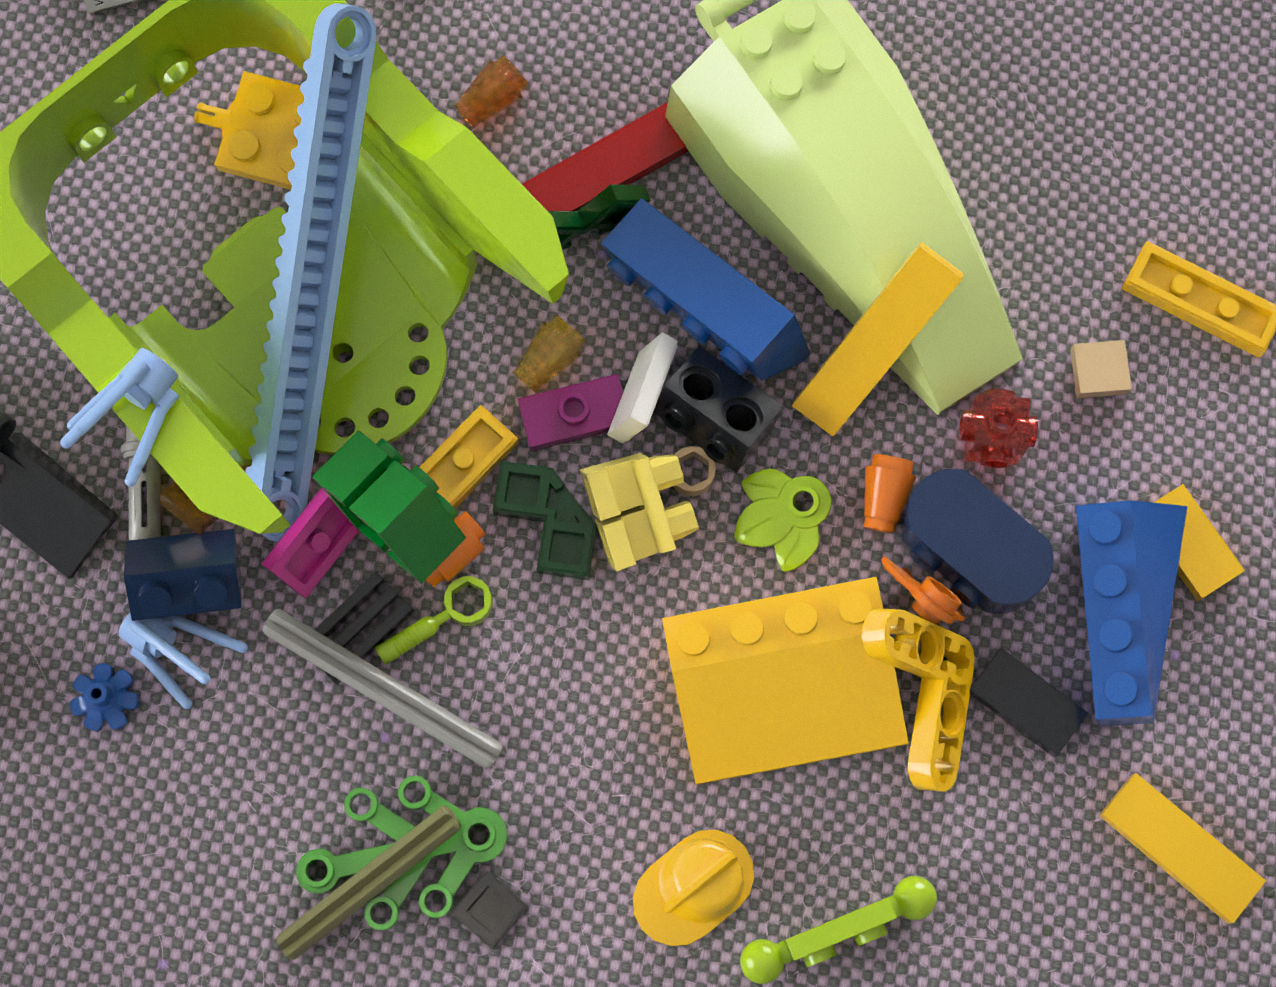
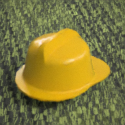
M716 829L697 831L680 841L654 862L637 882L633 895L634 915L641 929L654 941L669 946L689 945L708 934L736 911L750 895L754 881L753 861L746 847L733 835Z

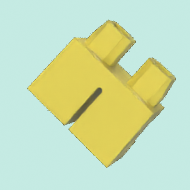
M641 453L579 469L593 515L598 518L595 519L608 564L616 572L636 565V561L656 553L675 550L674 541L682 539L699 529L694 510L689 501L665 508L662 503L659 490L684 483V476L676 455L668 454L649 458Z

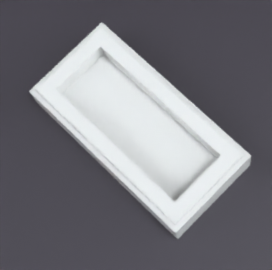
M662 332L639 351L609 428L608 436L623 444L648 426L678 347L677 340Z

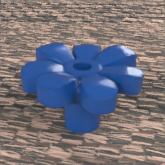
M101 663L95 665L93 679L86 675H78L72 686L82 696L70 701L72 714L79 717L86 715L84 726L94 732L102 730L105 721L114 730L123 729L128 724V718L123 710L134 711L138 709L141 699L138 694L127 691L135 681L132 674L123 669L114 675V669L111 665Z

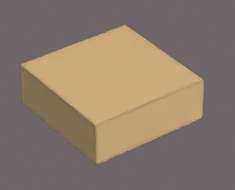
M1125 340L1073 344L1070 354L1077 398L1129 394L1132 386Z

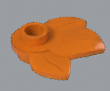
M883 556L881 559L883 567L916 599L911 607L922 618L936 625L941 620L948 624H953L955 620L963 622L967 618L960 606L962 604L960 599L943 584L929 576L920 584L914 579L908 568H899L890 559Z

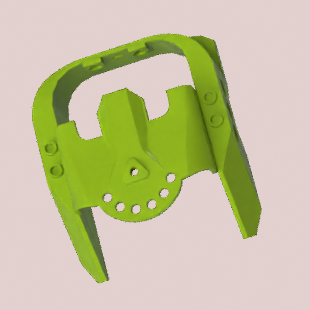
M168 0L0 131V280L98 393L118 376L140 348L154 353L173 368L178 374V378L170 388L179 395V398L168 410L150 453L200 511L258 534L282 533L290 526L289 522L240 466L252 465V458L248 451L249 447L255 445V438L251 430L252 426L258 424V417L254 409L256 405L261 403V396L257 388L259 384L264 382V376L260 367L262 363L267 361V355L263 346L265 342L270 340V333L266 325L268 321L273 319V312L269 307V303L276 298V291L272 286L273 279L279 277V269L275 261L276 258L282 255V248L278 240L280 236L285 234L286 228L281 219L282 215L287 212L282 207H274L267 214L249 220L213 249L209 261L203 265L202 272L233 306V309L208 328L192 330L178 323L163 305L133 326H127L116 312L108 318L55 255L49 244L45 211L53 183L74 158L78 156L85 163L117 137L112 128L159 91L167 98L199 73L195 66L196 62L226 48L258 47L285 56L306 73L303 65L310 58L314 27L319 14L324 8L332 4L348 3L345 0ZM349 17L343 18L337 24L335 30V38L341 48H346L354 41L356 35L354 22ZM377 41L375 44L320 413L321 425L318 428L315 452L325 455H334L358 430L375 444L381 438L392 443L413 429L430 410L440 392L446 374L448 348L443 328L453 318L473 279L477 266L474 251L552 304L562 297L569 276L553 216L466 126L438 111L389 60ZM416 327H424L428 330V336L422 342H414L410 339V333ZM345 351L353 354L350 361L346 363L339 362L338 356L340 353ZM424 359L428 361V371L422 375L413 374L410 371V367L415 360ZM405 389L412 390L415 393L414 401L407 406L400 405L396 401L398 393ZM123 396L112 409L141 441L156 405L150 403L143 410ZM379 411L387 413L389 420L384 427L375 428L370 425V418L374 413ZM351 421L355 424V431L349 437L337 435L336 430L341 422Z

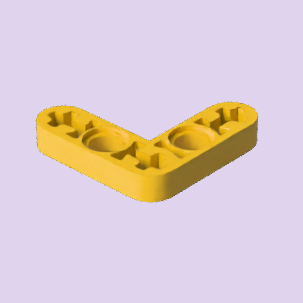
M874 609L868 613L862 626V641L867 654L874 659L921 678L908 759L910 781L918 790L946 792L954 785L959 770L970 688L974 672L975 656L973 647L965 637L905 610ZM890 634H896L895 640ZM919 639H920V641H921V653H920V656H919V653H918V642H919ZM943 657L948 658V661H944ZM941 706L943 707L942 720H941V718H940V715H941Z

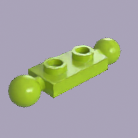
M908 876L898 882L893 895L781 942L774 943L768 939L753 940L744 947L741 953L740 966L742 972L754 983L768 984L775 981L781 975L784 965L789 962L803 958L806 967H810L836 956L834 944L854 937L857 946L888 934L884 923L900 916L915 921L928 917L934 911L937 904L936 890L927 879L920 876Z

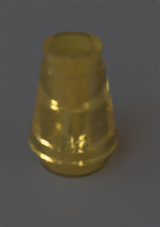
M555 314L548 323L542 322L519 361V365L512 373L536 393L542 385L544 386L582 355L579 350L587 341L567 322Z

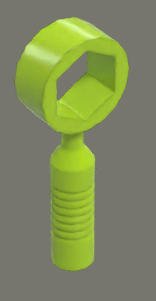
M463 576L455 579L448 586L444 594V605L446 607L444 611L434 617L424 616L403 631L392 636L391 639H387L375 647L384 664H389L408 652V650H411L412 647H416V645L435 635L439 626L451 618L463 626H475L482 623L489 617L493 607V598L488 586L481 579L474 576ZM468 585L484 593V608L470 617L455 611L453 595Z

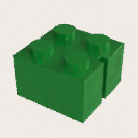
M358 430L312 477L358 531L384 553L390 548V551L387 553L390 558L422 584L465 540V535L453 521L459 513L444 497L437 493L439 486L421 468L415 466L410 471L407 467L401 465L405 459L389 442L381 438L375 444Z

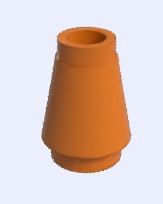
M873 454L871 465L865 466L864 528L894 534L896 524H898L917 477L912 474L913 461L889 455Z

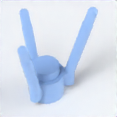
M140 348L118 376L69 420L67 427L70 431L61 439V446L65 449L70 448L123 396L143 410L150 403L155 404L154 411L125 478V484L128 487H133L138 480L142 468H144L168 410L179 398V395L170 388L177 380L178 374L157 355L147 349Z
M129 613L120 626L119 637L132 646L130 654L150 670L184 709L191 708L192 701L155 657L159 658L165 655L202 684H208L211 679L209 674L172 646L177 637V632L172 629L173 627L240 653H245L248 650L246 643L179 615L132 621L131 614Z

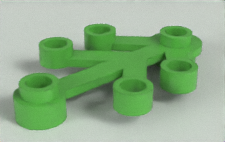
M420 776L405 778L398 788V797L404 806L411 810L423 809L430 815L441 806H447L457 816L461 828L451 838L388 886L381 896L369 901L365 908V919L368 925L381 931L393 928L399 920L400 907L432 858L455 853L438 883L427 886L419 897V906L425 915L431 918H443L448 915L454 905V895L474 864L485 863L495 859L505 848L507 828L503 819L496 812L488 808L478 807L464 812L434 793L430 784ZM414 783L422 784L425 788V796L418 803H410L406 798L407 788ZM353 789L345 798L344 808L350 818L358 822H369L396 841L415 827L381 805L377 796L369 789ZM360 795H367L371 799V808L364 815H357L352 809L354 799ZM476 825H485L489 829V839L483 845H475L470 841V831ZM394 843L337 856L324 849L308 851L297 864L296 875L298 882L305 890L311 893H329L338 887L343 877L355 875ZM315 861H324L328 869L327 875L323 880L315 882L309 876V867ZM434 891H442L447 899L446 906L439 912H432L427 906L428 895ZM380 903H387L392 909V917L385 924H378L373 918V910Z

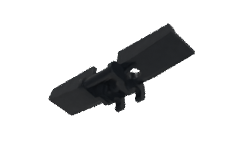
M1 413L0 461L5 466V477L0 483V524L67 578H73L106 531L113 525L118 515L22 433H13L17 424L16 420L6 413Z

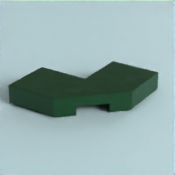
M610 184L578 211H548L554 218L562 250L572 247L571 240L578 234H586L591 229H597L600 235L612 231L641 198L649 203L651 199L645 186Z
M500 461L493 515L544 522L536 569L537 573L589 580L597 532L596 524L578 504L553 468Z

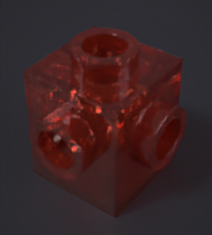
M1007 389L986 390L984 394L976 395L968 410H962L959 441L966 442L965 461L980 462L981 465L990 468H1007L1017 465L1027 452L1028 447H1034L1036 444L1038 418L1037 416L1030 415V398L1016 397L1014 391ZM996 424H1008V429L999 428Z

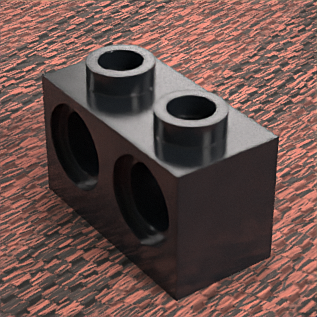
M699 346L665 383L653 413L659 416L668 428L674 432L682 433L700 446L710 459L719 464L726 465L737 473L771 433L784 407ZM688 395L695 396V397H697L699 400H695V399L691 398V397L688 396ZM730 425L736 426L742 431L735 430Z

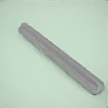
M275 609L266 620L262 630L266 636L482 767L490 768L493 766L501 753L502 745L499 741L283 610Z

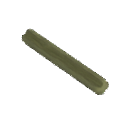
M447 806L438 808L277 936L276 942L283 953L291 960L297 959L460 830L461 824L454 812Z

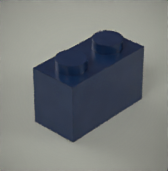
M234 529L126 541L123 576L132 621L242 608L241 570Z

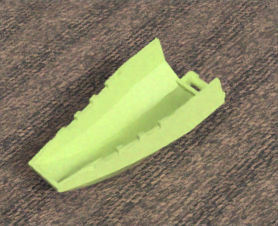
M757 0L701 1L695 6L696 15L705 31L713 40V43L671 85L665 117L720 196L762 238L766 236L788 258L787 264L798 275L802 272L824 295L823 300L834 311L838 309L853 325L864 314L920 242L964 273L962 281L890 367L937 415L1019 364L1023 358L1002 300L972 225L936 144L898 67L848 0H781L732 29L726 18Z

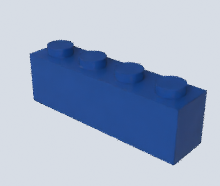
M641 198L600 243L610 259L606 266L617 279L627 286H630L633 282L640 285L646 290L643 296L655 309L664 315H667L670 311L677 314L684 320L681 323L682 328L700 344L704 345L708 340L722 350L719 353L721 359L738 374L743 375L748 370L759 380L763 381L804 362L811 354L795 314Z
M1133 500L1076 505L1095 720L1099 727L1154 723L1187 506Z

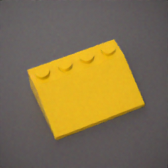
M877 576L662 618L674 685L696 785L909 745L895 667L872 658L867 654L862 641V626L866 616L874 609H883Z

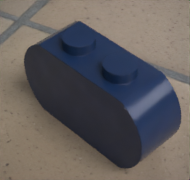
M944 469L932 473L917 485L905 505L901 518V532L904 543L912 549L909 552L911 558L925 571L931 574L938 571L953 585L950 587L951 592L966 606L972 609L979 606L984 612L991 614L1014 612L1028 604L1047 584L1053 569V550L1049 539L967 470Z

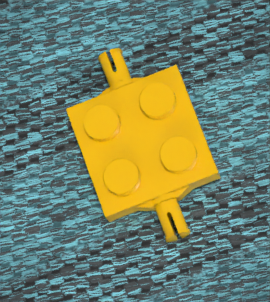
M243 71L236 97L228 109L225 110L200 102L196 107L199 112L195 111L194 121L197 124L222 129V141L214 163L218 171L291 190L292 184L287 178L288 172L294 169L295 162L291 157V150L298 145V140L294 135V128L301 124L297 107L304 102V95L300 91V85Z

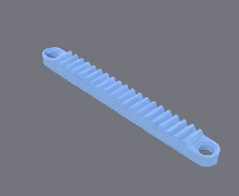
M344 3L332 4L324 8L319 14L314 27L310 58L303 65L308 75L307 80L300 86V91L304 95V102L297 107L301 124L294 128V135L298 140V145L291 150V157L295 162L294 169L288 172L287 177L292 187L291 191L287 192L284 198L289 208L288 212L282 215L281 219L286 229L285 234L280 236L278 240L282 248V255L276 258L275 261L279 269V277L273 279L272 286L276 291V298L269 303V307L273 312V319L268 321L266 325L270 333V340L265 342L263 346L267 355V361L262 363L260 367L264 376V382L259 384L257 388L261 396V403L256 405L254 409L258 417V424L252 426L251 432L255 438V445L249 447L248 451L252 458V466L247 467L245 472L272 503L277 500H283L285 503L286 511L284 517L290 526L282 533L260 534L268 540L276 542L280 541L307 506L376 44V25L372 16L363 8ZM349 17L354 22L356 35L354 41L348 47L341 48L336 41L335 30L337 24L343 18Z

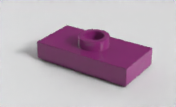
M618 374L517 398L530 452L608 433L623 395Z

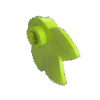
M762 469L754 472L742 481V487L753 503L746 507L739 516L734 538L739 543L753 547H769L774 545L777 561L782 571L789 572L795 570L808 561L819 547L818 525L825 521L831 511L832 498L830 491L822 481L812 476H798L792 479L777 469ZM809 492L813 496V506L808 511L801 512L796 507V498L800 493Z

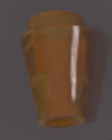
M502 55L495 62L491 59L487 62L460 97V100L453 106L469 125L475 128L480 122L486 121L522 99L521 93L529 84L517 68Z

